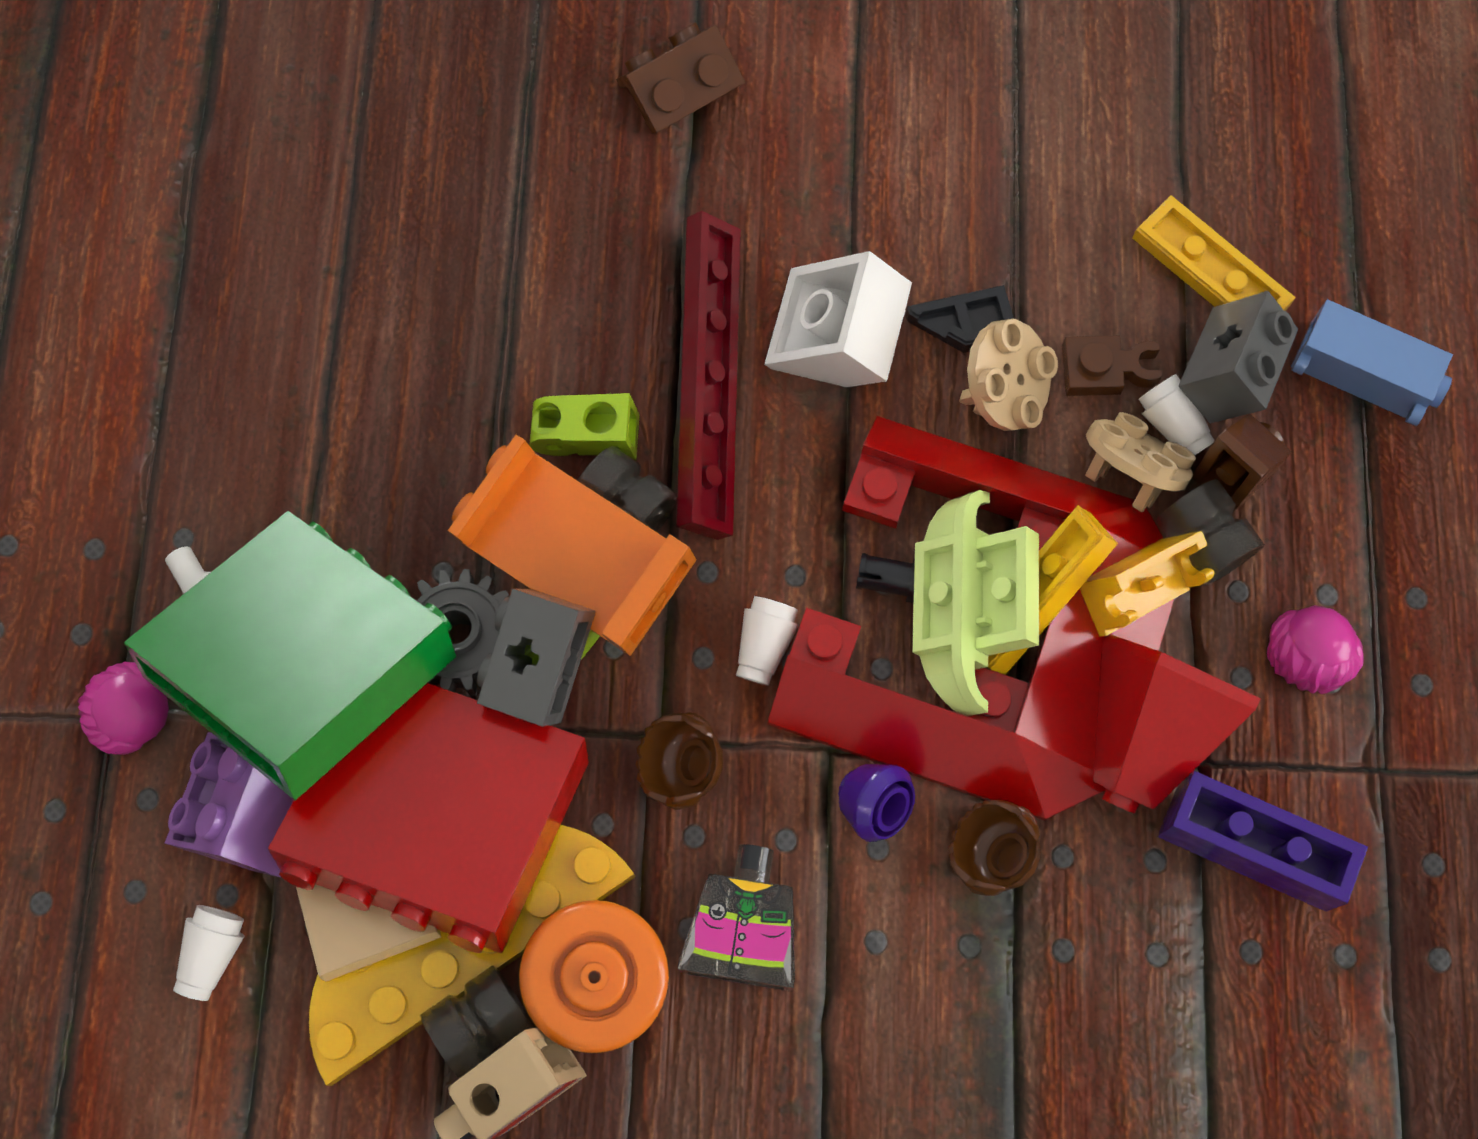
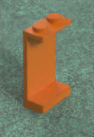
M515 435L508 446L503 445L499 447L491 456L486 466L487 476L475 493L470 492L466 494L457 504L452 514L453 524L448 531L463 545L527 588L595 610L596 613L590 630L631 656L697 559L689 546L670 534L667 538L663 537L537 455L526 440Z

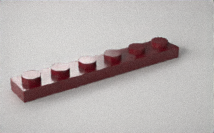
M700 211L687 217L676 527L719 540L733 536L741 229L704 211Z

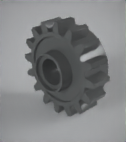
M463 569L459 581L452 582L446 571L442 570L439 571L438 586L432 588L424 580L417 582L422 596L416 601L423 606L427 603L436 606L447 617L451 628L458 624H467L472 626L466 640L458 644H452L456 658L428 683L432 685L439 683L441 688L455 692L456 688H465L471 697L477 693V677L480 666L489 653H493L499 631L495 629L497 611L502 601L510 596L506 590L493 595L496 586L493 579L489 576H485L478 585H475L474 578L469 569Z

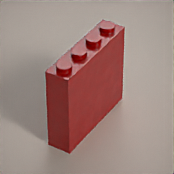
M427 683L296 801L293 800L268 850L280 869L279 875L296 887L313 890L316 884L335 891V897L352 908L368 911L370 906L374 905L391 911V918L411 930L424 932L429 924L435 926L437 930L448 933V939L453 944L467 951L482 953L485 947L502 954L588 766L589 760L585 737L550 725L542 727L477 704L478 700Z

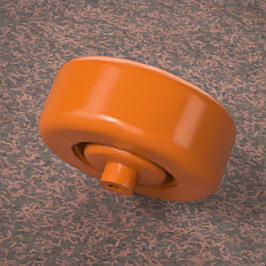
M599 900L583 901L568 905L545 919L530 937L522 955L519 971L521 997L533 1023L553 1042L570 1050L584 1053L612 1051L631 1043L641 1036L658 1016L666 998L669 980L668 962L664 947L649 923L625 906Z

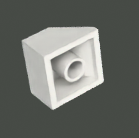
M870 251L791 268L764 365L772 370L843 387L886 382L892 365L912 282Z

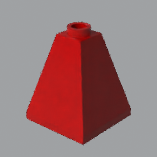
M1112 634L1107 635L1102 643L1093 777L1094 782L1106 788L1102 799L1133 814L1136 813L1139 804L1154 810L1256 710L1261 698L1161 651Z

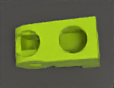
M630 393L541 397L533 402L530 447L538 453L551 456H567L578 453V455H612L614 461H636L640 414Z

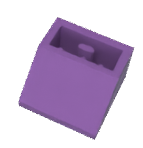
M208 732L205 741L197 747L190 763L192 774L184 795L175 803L169 815L168 827L170 831L165 844L251 871L281 877L279 875L280 869L270 854L268 847L294 799L214 734Z

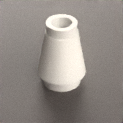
M1175 374L1145 393L1138 400L1145 409L1142 415L1169 442L1182 445L1196 455L1213 444L1215 440L1209 433L1211 431L1204 416L1179 388L1181 380Z
M754 596L751 608H744L738 658L739 666L736 676L769 686L772 675H774L799 627L798 624L794 623L798 612L796 608L774 600Z
M197 905L193 918H186L174 992L195 1000H209L212 990L215 989L245 937L240 932L244 922L243 918L218 908Z

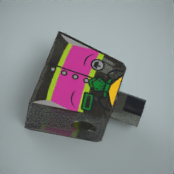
M740 844L734 877L717 874L708 875L679 958L677 968L679 974L787 992L793 991L795 982L793 887L769 883L774 850L757 845Z

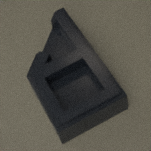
M1004 285L907 306L905 313L907 322L963 353L970 352L979 331L991 322L1014 319Z

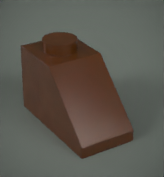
M1248 414L1225 429L1217 437L1193 472L1192 478L1226 510L1233 514L1280 468L1292 451L1284 445L1282 436L1274 427L1267 423L1259 422L1251 414Z

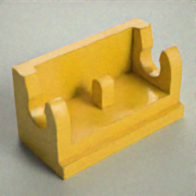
M1202 531L1160 539L1087 579L1081 586L1080 591L1100 637L1107 636L1133 623L1136 619L1189 591V587L1200 586L1213 578L1215 574L1213 569L1205 568L1199 571L1193 567L1189 559V555L1207 546Z

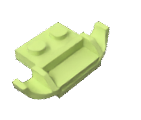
M982 490L970 492L964 496L947 501L937 510L929 523L924 541L915 543L912 653L920 656L926 678L941 699L953 711L965 716L988 713V700L982 696L978 689L975 669L988 667L989 655L1039 646V533L1027 526L988 535L976 528L978 507L990 503V493Z

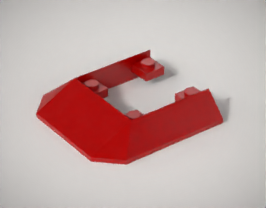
M880 416L876 417L863 444L862 453L842 510L896 529L911 486L950 499L982 490L990 493V503L981 505L978 508L1019 521L1017 528L1027 526L1039 533L1040 550L1079 505L1090 512L1118 543L1092 575L1158 540L1164 539L1147 508L1140 512L1132 507L1135 501L1133 499ZM1080 589L1045 628L1028 683L986 668L975 669L978 689L982 696L988 700V713L965 716L845 675L861 631V626L806 607L791 652L785 662L767 725L879 764L900 766L911 775L983 800H1004L1018 806H1023L1030 810L1035 818L1044 821L1106 790L1105 787L1093 781L1102 643L1106 636H1099ZM1174 599L1111 634L1159 651Z

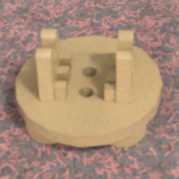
M1017 319L991 322L979 331L971 346L967 367L969 389L962 391L959 402L965 405L974 404L973 412L975 414L981 415L989 425L1003 431L1037 427L1042 420L1043 410L1048 402L1051 378L1055 376L1058 369L1055 351L1049 346H1044L1034 330Z
M1119 412L1115 421L1108 419L1095 420L1086 433L1089 445L1096 451V455L1085 474L1086 477L1096 482L1099 477L1104 478L1111 466H1114L1121 472L1136 479L1143 486L1132 507L1140 512H1143L1146 507L1150 508L1163 489L1169 491L1185 490L1193 476L1191 466L1196 459L1190 450L1174 442L1168 441L1163 443L1147 433L1148 425L1141 419L1128 413Z

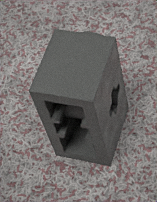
M1269 291L1213 307L1179 383V388L1209 423L1266 410L1297 334V326L1294 324L1289 313L1282 309Z
M512 589L510 597H506L502 601L496 614L495 629L499 633L493 653H489L485 657L479 669L477 684L481 687V692L477 704L542 727L561 723L596 611L533 589ZM527 645H531V651L539 655L537 664H532V658L525 655Z

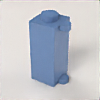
M1327 299L1311 321L1293 360L1291 371L1300 375L1303 373L1402 416L1406 418L1405 422L1417 426L1422 420L1427 407L1437 408L1446 396L1452 378L1446 376L1445 372L1453 354Z

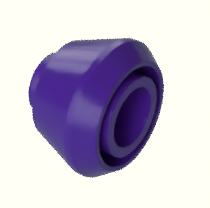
M861 765L855 770L850 771L843 778L839 786L840 811L857 835L867 842L881 841L897 834L908 821L914 807L915 789L911 777L904 768L897 765Z

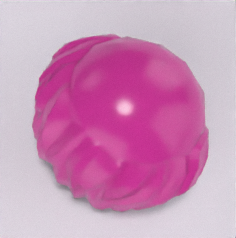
M1314 605L1301 610H1290L1280 615L1272 624L1267 647L1268 660L1271 667H1274L1275 674L1284 677L1288 684H1296L1300 691L1308 690L1313 694L1318 691L1319 694H1326L1355 678L1363 666V646L1348 619L1334 609Z
M135 662L118 663L108 667L106 671L94 675L90 679V683L85 686V692L78 699L80 704L78 706L80 710L78 714L81 716L82 731L86 734L92 745L108 754L126 755L141 749L144 743L158 735L166 724L169 712L167 696L142 676Z

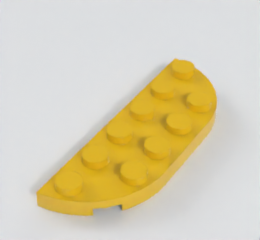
M560 825L502 954L485 947L482 953L467 951L453 944L448 939V933L440 931L441 937L332 980L325 982L317 975L309 1009V1033L313 1056L326 1086L334 1085L523 955L525 947L534 931L550 915L559 909L577 902L603 900L636 876L614 850L602 841L575 828Z

